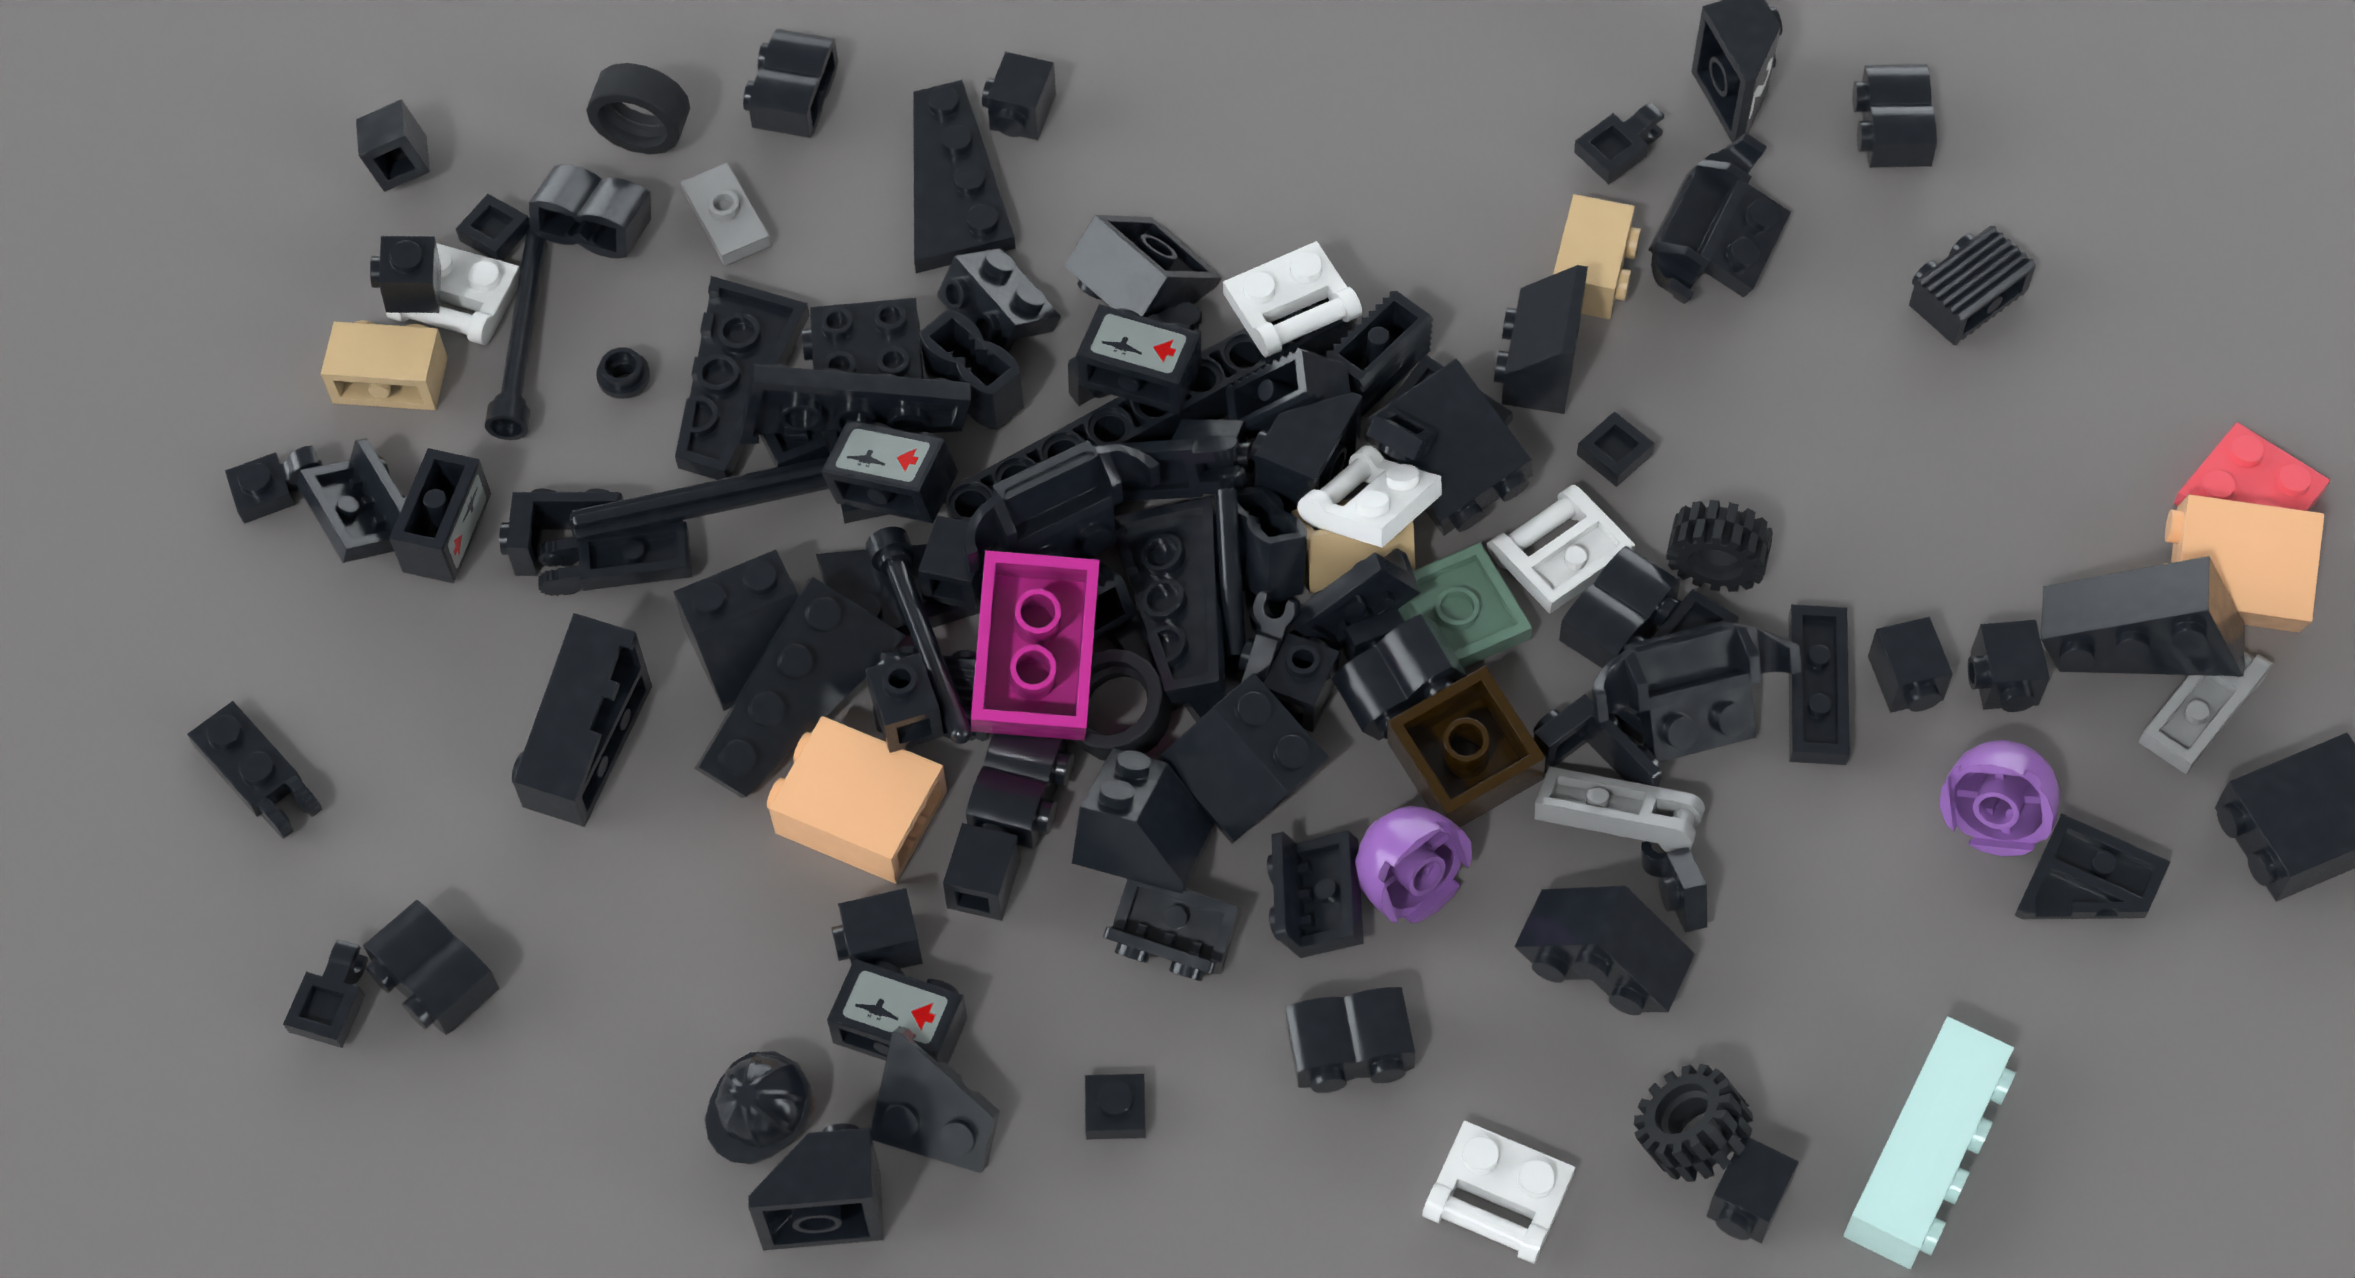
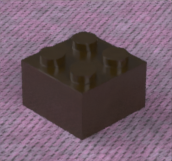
M1486 666L1479 668L1387 721L1388 745L1429 809L1449 818L1458 827L1464 826L1542 781L1544 778L1546 761L1544 754Z

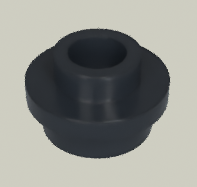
M619 347L608 351L602 357L596 371V377L599 387L605 394L613 398L625 399L638 395L646 388L650 380V370L643 356L633 349ZM622 374H630L627 377L618 378Z

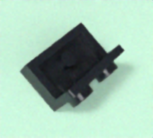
M1001 248L955 256L937 293L938 298L948 310L962 314L976 325L983 337V341L996 344L1008 353L1015 339L1054 332L1061 318V315L1047 301L1045 295L1030 282L1015 265L1014 260Z
M367 438L355 440L350 460L300 470L297 486L342 563L394 552L389 538L407 497L404 494H400L389 475L386 461L382 456H377Z
M1347 830L1296 843L1284 831L1272 834V855L1268 856L1267 870L1274 891V907H1271L1269 911V923L1274 937L1300 958L1364 944L1361 888L1359 887L1355 866L1359 850L1358 838Z
M1127 879L1113 925L1106 926L1103 938L1118 942L1115 953L1148 963L1150 954L1172 961L1169 968L1170 972L1202 981L1205 972L1210 974L1222 973L1242 907L1185 889L1183 894Z

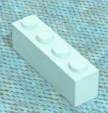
M1947 1016L1858 1201L1843 1237L1908 1269H1911L1919 1251L1930 1256L1932 1255L1946 1225V1222L1935 1217L1941 1203L1945 1200L1955 1205L1970 1173L1959 1167L1966 1150L1975 1154L1979 1153L1993 1124L1992 1121L1982 1117L1990 1100L1997 1104H2002L2016 1072L2005 1068L2014 1047Z

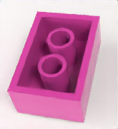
M985 550L971 712L972 732L1084 741L1087 728L1100 560Z

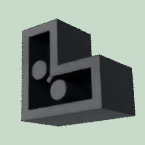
M1627 886L1542 889L1514 946L1532 963L1533 971L1540 977L1556 983H1561L1564 980H1592L1609 996V1002L1613 1007L1623 1013L1634 1016L1640 1015L1642 1012H1669L1695 955Z

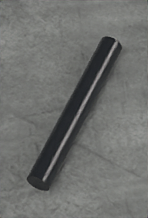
M1220 489L1215 491L1224 657L1231 658L1240 657L1246 644L1236 489Z

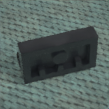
M1400 549L1393 550L1385 557L1374 552L1366 559L1356 563L1351 570L1323 590L1313 594L1308 601L1300 606L1299 614L1293 622L1295 630L1308 638L1315 637L1321 639L1337 651L1344 648L1346 627L1389 610L1399 609L1421 593L1407 554Z

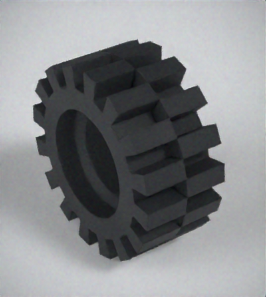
M1710 500L1708 507L1701 501L1693 502L1691 508L1685 505L1680 509L1679 514L1676 513L1666 560H1669L1668 566L1671 570H1678V577L1683 580L1692 577V585L1701 588L1703 583L1711 584L1710 590L1720 591L1721 586H1726L1729 592H1738L1739 585L1748 590L1753 588L1754 582L1759 584L1765 575L1773 539L1772 529L1767 528L1768 522L1763 517L1754 519L1755 511L1749 508L1743 512L1738 511L1739 504L1729 502L1728 508L1720 507L1719 500Z
M1700 1064L1696 1071L1692 1065L1682 1067V1076L1677 1077L1673 1071L1664 1075L1667 1082L1666 1085L1660 1088L1654 1083L1648 1089L1653 1096L1651 1101L1641 1099L1638 1108L1643 1115L1634 1116V1126L1638 1129V1131L1634 1132L1635 1136L1646 1152L1664 1173L1666 1172L1671 1178L1679 1180L1680 1176H1682L1686 1182L1696 1181L1697 1171L1704 1179L1714 1176L1712 1166L1719 1164L1724 1170L1732 1164L1727 1158L1732 1151L1740 1155L1744 1150L1745 1146L1739 1138H1750L1752 1128L1748 1125V1122L1753 1121L1752 1112L1748 1108L1749 1105L1717 1068L1712 1070L1709 1065ZM1705 1113L1697 1124L1682 1132L1692 1119Z

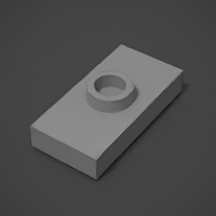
M728 162L681 181L682 190L724 266L771 247L766 229Z

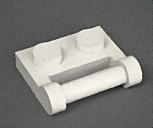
M1317 241L1223 281V294L1264 357H1269L1282 351L1283 344L1342 319L1348 322L1362 316V307L1358 296L1351 287L1346 286ZM1328 298L1330 300L1276 325L1271 323L1323 299Z
M436 243L441 263L440 301L476 312L471 315L440 306L439 313H386V316L389 319L400 322L412 319L467 335L468 340L471 342L487 345L517 291L520 266Z
M1363 446L1350 457L1349 465L1323 488L1311 490L1298 502L1297 508L1301 518L1311 526L1383 548L1442 495L1441 476L1419 470L1410 464H1399L1385 460L1376 448ZM1362 482L1370 483L1346 505H1337Z
M1570 485L1560 492L1557 496V502L1510 534L1500 533L1487 542V550L1492 560L1500 568L1507 569L1549 614L1592 585L1609 561L1623 547L1627 546L1633 551L1635 550V544L1576 485ZM1567 520L1579 521L1528 557L1523 552Z
M1464 1120L1440 1175L1427 1198L1422 1217L1438 1224L1442 1219L1515 1249L1519 1251L1518 1258L1535 1264L1574 1176L1575 1167ZM1457 1187L1532 1219V1222L1528 1228H1525L1452 1196Z

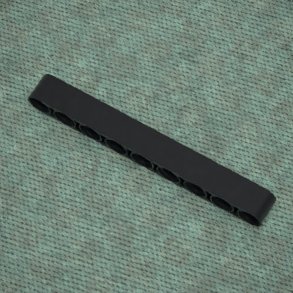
M1328 298L1323 299L1271 323L1276 325L1330 300ZM1357 318L1348 322L1340 319L1290 341L1295 343L1283 344L1282 351L1269 357L1262 355L1244 328L1201 352L1202 364L1180 414L1117 397L957 484L946 497L948 518L955 519L974 514L983 503L993 496L992 485L1087 440L1092 446L1097 444L1172 440L1181 419L1219 420L1228 415L1225 391L1228 383L1234 384L1236 379L1242 380L1243 375L1249 377L1251 371L1256 373L1258 368L1264 369L1266 364L1272 365L1274 360L1280 361L1282 356L1287 357L1289 352L1295 353L1297 348L1326 357V351H1333V345L1340 344L1341 337H1347L1348 331H1354ZM1240 366H1251V367H1249V368H1241ZM1196 390H1206L1205 392H1195ZM1153 414L1162 415L1160 417H1150ZM1106 439H1116V440H1117V441H1114V442H1104V440H1106Z

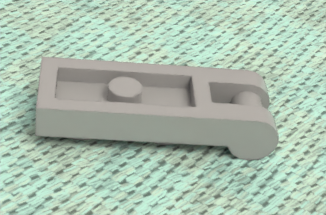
M2244 651V676L2237 678L2236 676L2189 675L2143 731L2138 743L2184 774H2187L2250 694L2261 684L2274 663L2260 654L2254 658Z
M1549 766L1535 801L1534 820L1659 843L1664 851L1669 852L1687 847L1691 850L1696 836L1695 828L1700 825L1705 806L1698 796L1688 792Z

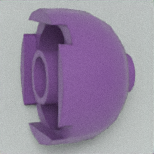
M2009 740L1987 741L1964 752L1948 773L1941 788L1939 807L1945 823L1953 832L1958 827L1963 833L1974 837L1968 845L1981 852L1997 856H2017L2033 851L2036 843L2049 837L2057 820L2061 790L2051 765L2040 753L2024 744Z
M1416 806L1398 808L1372 823L1361 840L1355 860L1359 887L1374 907L1391 922L1398 923L1397 919L1405 918L1411 924L1421 922L1438 912L1459 889L1460 884L1454 877L1458 873L1461 863L1469 869L1472 860L1471 841L1460 827L1436 811Z

